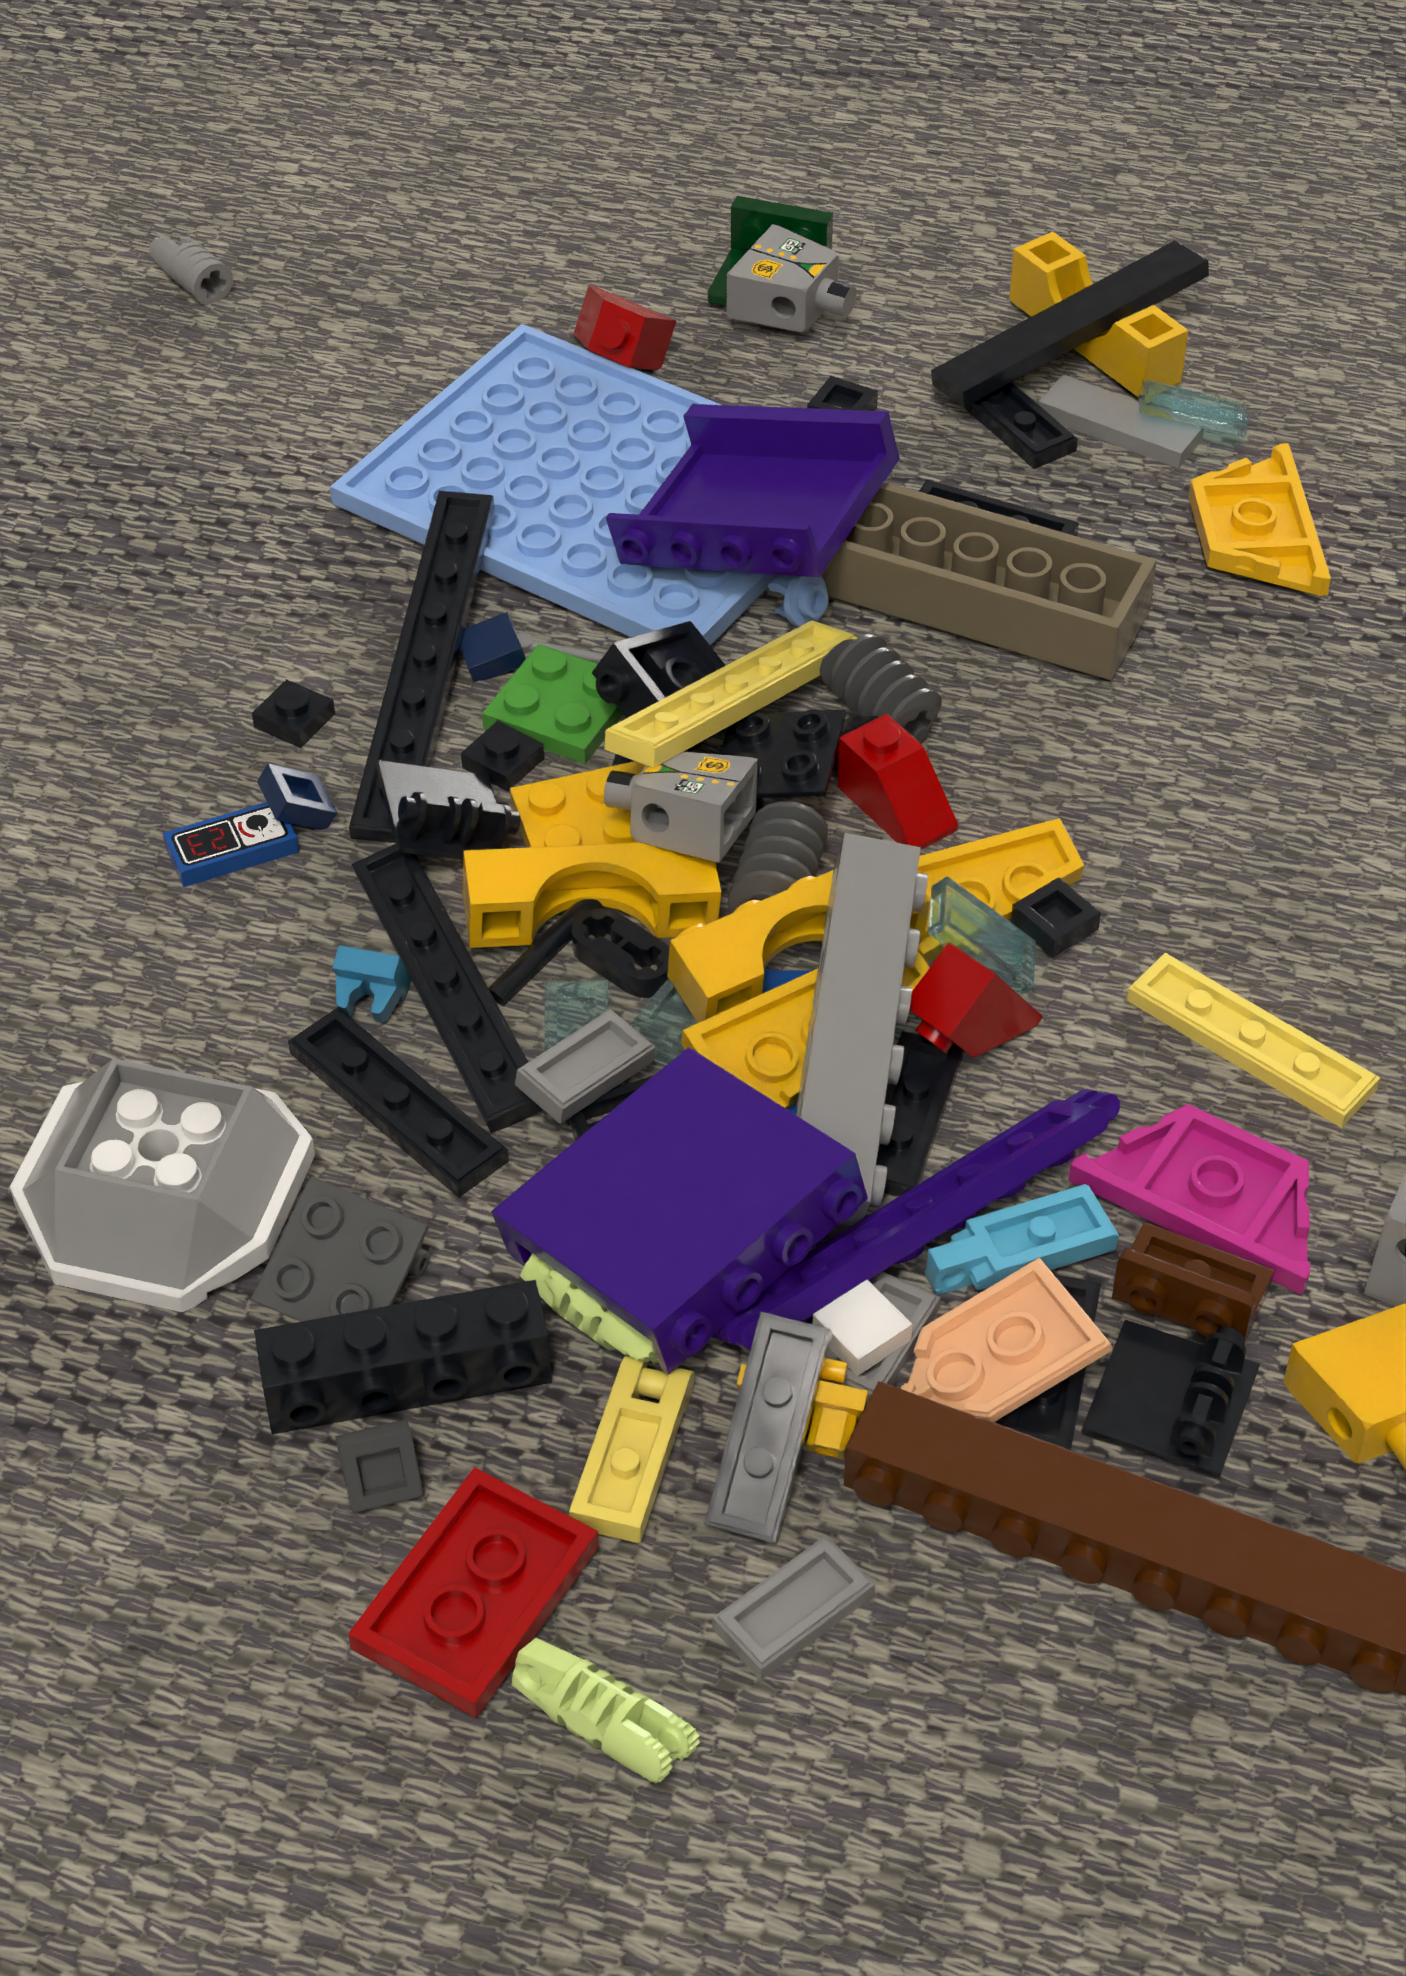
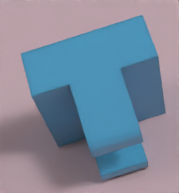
M338 946L332 967L336 975V1004L338 1008L351 1017L356 1001L365 996V994L373 995L374 1002L371 1006V1014L375 1022H386L398 1001H405L411 982L401 957L376 951Z

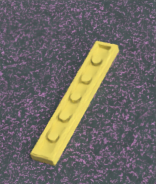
M811 620L606 729L604 749L655 768L820 676L822 659L842 641L856 640L858 637Z

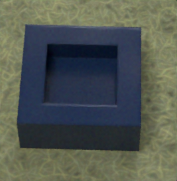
M508 612L466 627L464 630L460 648L473 682L487 680L516 669L526 659Z
M267 764L257 781L277 821L323 830L330 826L337 815V811L317 774Z

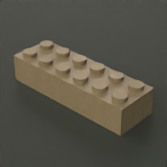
M884 482L821 574V577L825 581L829 597L1112 681L1150 612L1157 559Z

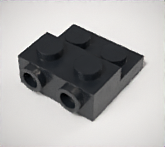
M691 621L614 642L592 671V674L596 678V689L601 699L607 703L617 705L623 715L628 718L726 665ZM705 740L685 750L684 752H691L699 748Z

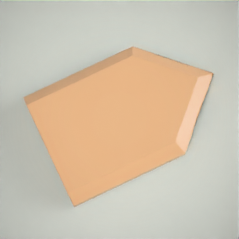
M1039 1257L922 1327L914 1348L916 1359L908 1383H904L901 1389L995 1422L1111 1352L1113 1348L1104 1334Z

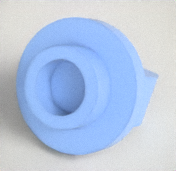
M779 575L768 584L770 591L779 592L785 596L784 602L775 609V612L787 618L796 627L811 620L818 622L827 609L828 592L825 581L821 576L818 578Z

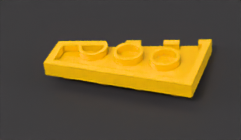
M1061 819L1046 821L919 856L917 872L928 874L926 894L931 900L924 936L920 938L918 952L926 963L935 960L948 942L959 947L1010 919L1014 903L1056 878H1061L1069 886L1081 880L1084 863Z
M918 951L914 967L912 969L904 967L901 986L911 987L912 991L930 968ZM818 969L684 1029L681 1045L685 1050L690 1047L785 1109L790 1110L798 1101Z

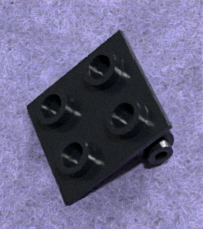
M846 710L754 712L728 726L720 755L758 758L756 813L765 807L763 798L826 796L839 745V737H841L846 718Z
M378 760L376 763L398 852L463 860V852L466 850L508 849L509 846L506 839L508 834L516 835L519 830V812L511 810L507 803H496L489 775Z
M1125 1320L1081 1432L1220 1478L1260 1363L1245 1359L1247 1351L1243 1344V1336L1239 1331L1231 1327H1219L1216 1333L1209 1334L1202 1345Z

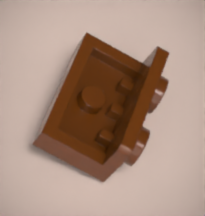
M1144 1222L1131 1249L1124 1248L1118 1259L1112 1298L1129 1304L1139 1312L1156 1314L1193 1328L1205 1337L1216 1333L1219 1327L1234 1328L1242 1334L1243 1344H1245L1271 1287L1274 1270Z

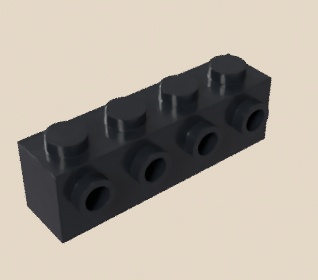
M536 1279L254 1330L262 1387L272 1435L552 1383L549 1335Z

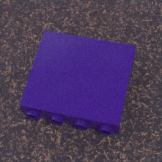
M692 404L683 415L691 442L689 449L639 515L609 513L606 516V521L620 564L819 578L900 459L889 412Z
M688 1047L494 1208L491 1213L507 1252L524 1266L531 1254H534L652 1341L661 1368L670 1374L689 1356L698 1353L707 1344L709 1339L726 1325L731 1318L736 1316L741 1310L750 1307L758 1299L759 1295L791 1266L800 1263L807 1256L810 1249L837 1225L851 1218L868 1197L855 1152Z

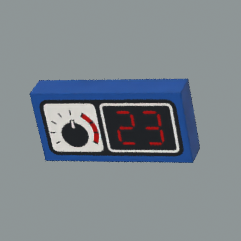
M267 802L163 833L165 848L183 887L299 853L297 836L291 824L275 820Z

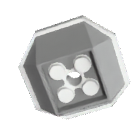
M113 1058L84 1082L62 1087L10 1185L14 1204L54 1284L184 1312L208 1298L207 1292L240 1278L269 1259L314 1159L315 1150L311 1135L275 1092Z

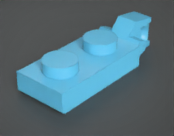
M1084 1184L966 1220L965 1229L952 1235L950 1243L928 1249L925 1276L936 1295L948 1293L969 1286L972 1283L976 1290L987 1289L1039 1257L1050 1270L1114 1251L1117 1248L1119 1234L1089 1185Z

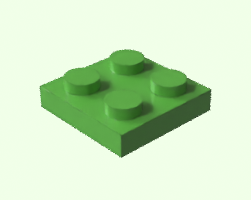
M538 644L483 711L482 721L483 728L488 729L498 720L543 743L544 750L586 764L604 741L605 730L617 724L623 713L617 705L607 703L599 696L596 689V678L592 674V671L598 665L597 663Z

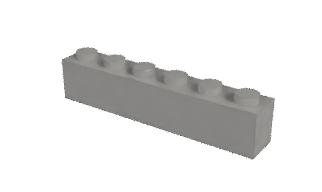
M844 833L834 864L795 1115L855 1152L868 1199L859 1206L851 1218L840 1223L852 1226L864 1218L869 1205L880 1206L885 1189L887 1167L876 1165L879 1144H889L894 1125L896 1107L885 1104L887 1084L897 1085L902 1067L904 1046L893 1044L895 1026H905L909 1014L912 988L901 986L904 967L912 969L917 956L920 930L909 927L912 911L921 912L928 874L917 872L921 847Z

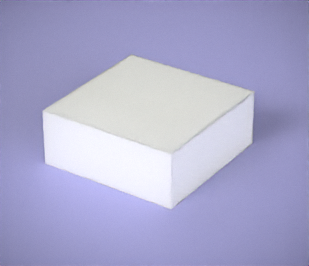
M868 1280L860 1283L813 1314V1325L831 1329L833 1334L829 1348L842 1362L848 1363V1368L856 1376L911 1341L912 1323Z

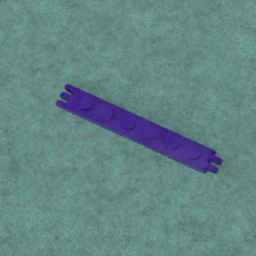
M1083 1089L1066 1100L1056 1099L810 1251L800 1263L791 1266L767 1287L750 1307L741 1310L712 1337L751 1350L761 1312L812 1324L815 1312L860 1283L868 1280L872 1284V1277L893 1264L904 1263L918 1257L924 1251L926 1243L945 1231L964 1227L966 1220L975 1218V1212L994 1200L1007 1198L1022 1191L1026 1186V1180L1045 1168L1059 1166L1071 1160L1076 1154L1075 1149L1104 1132L1109 1121L1117 1116L1120 1110L1118 1097L1112 1093Z

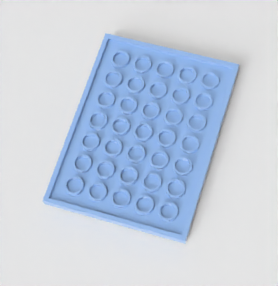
M521 324L330 486L332 504L423 545L426 541L439 491L493 495L495 510L480 570L630 637L691 621L709 645H711L768 588V584L779 576L774 574L620 564L606 516L609 513L639 515L691 446L683 415L692 404H721L524 324Z

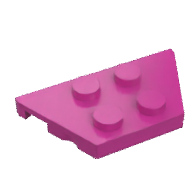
M1187 1104L1162 1116L1161 1121L1153 1126H1141L1120 1136L1117 1148L1094 1159H1091L1084 1153L1076 1157L1070 1164L1069 1182L1077 1186L1089 1185L1094 1194L1173 1233L1273 1269L1272 1281L1300 1295H1303L1306 1290L1310 1276V1262H1308L1307 1238L1310 1229L1309 1206L1307 1205L1309 1188L1308 1160Z

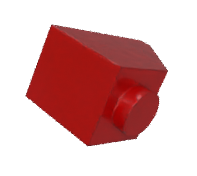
M589 285L573 335L588 350L629 368L659 370L663 365L677 321L596 286Z
M887 713L839 737L837 787L896 843L921 847L920 850L958 831V822L924 746Z
M948 942L913 989L909 1009L910 1012L922 1020L915 1029L919 1035L944 1053H947L954 1044L973 1058L1036 1027L1043 1018L1036 1009L999 976L950 942Z

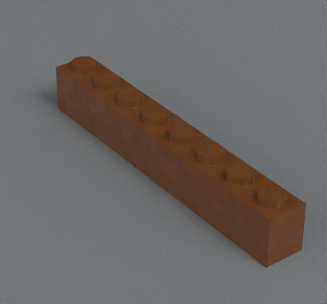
M878 1381L846 1446L844 1486L853 1489L865 1501L877 1506L894 1504L922 1515L928 1523L938 1529L949 1532L961 1529L990 1540L996 1548L1010 1556L1023 1558L1030 1555L1060 1566L1068 1576L1077 1581L1087 1584L1102 1582L1132 1593L1137 1601L1155 1610H1169L1172 1608L1202 1619L1209 1628L1221 1635L1228 1637H1241L1244 1635L1277 1647L1284 1657L1296 1663L1305 1665L1319 1663L1351 1675L1356 1683L1368 1690L1375 1692L1394 1691L1406 1696L1405 1571Z

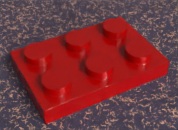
M474 1467L349 1631L350 1649L477 1719L516 1664L518 1652L534 1639L599 1548L598 1531Z

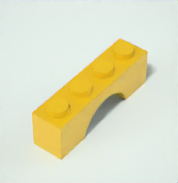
M1050 232L1013 249L1009 300L1031 317L1093 284L1088 270L1086 255L1054 232ZM1152 305L1115 322L1111 329L1074 349L1139 399L1144 400L1182 382L1189 330L1155 305Z
M641 842L466 850L463 852L462 895L469 948L532 945L538 930L548 919L562 911L568 910L573 904L585 899L598 900L603 907L617 909L633 916L644 924L651 934L657 938L677 937L683 930L692 925H706L719 918L721 887L715 861Z
M833 870L818 877L807 876L793 883L788 890L762 901H748L740 905L732 914L706 925H692L683 930L676 938L670 940L667 976L697 1023L762 994L764 969L770 960L784 949L803 942L823 941ZM925 894L921 912L912 911L909 928L920 930V938L924 936L931 901L927 894Z

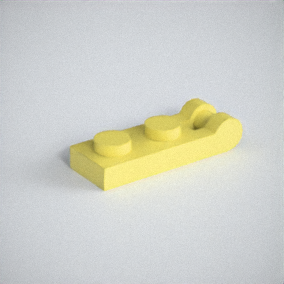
M624 1356L569 1510L570 1517L597 1530L598 1534L641 1544L683 1413L687 1411L693 1392L694 1371L676 1368L668 1374L667 1372L647 1368V1362L642 1360L636 1361L635 1358ZM640 1395L646 1397L660 1399V1402L658 1404L654 1402L641 1400L639 1398Z

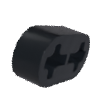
M609 908L588 909L574 919L571 927L572 950L574 956L581 963L635 997L651 998L660 996L673 985L667 976L669 946L665 942ZM607 934L610 935V936H611V941H609L608 939H606V938H604V937H605ZM592 935L595 939L589 940V936ZM635 964L642 969L639 971L635 970ZM654 964L657 966V969L654 970L650 967Z

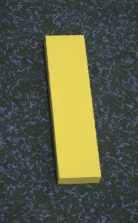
M1164 953L1128 988L1127 1001L1341 1128L1378 1089L1379 1076L1167 953Z

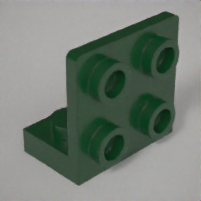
M736 196L731 205V250L708 290V302L727 306V273L772 224L832 250L833 213Z

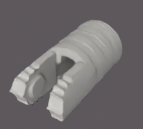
M167 236L155 237L149 245L151 257L158 266L200 303L209 305L224 299L230 293L233 285L231 270L200 243L193 240V238L180 237L179 243L176 244Z

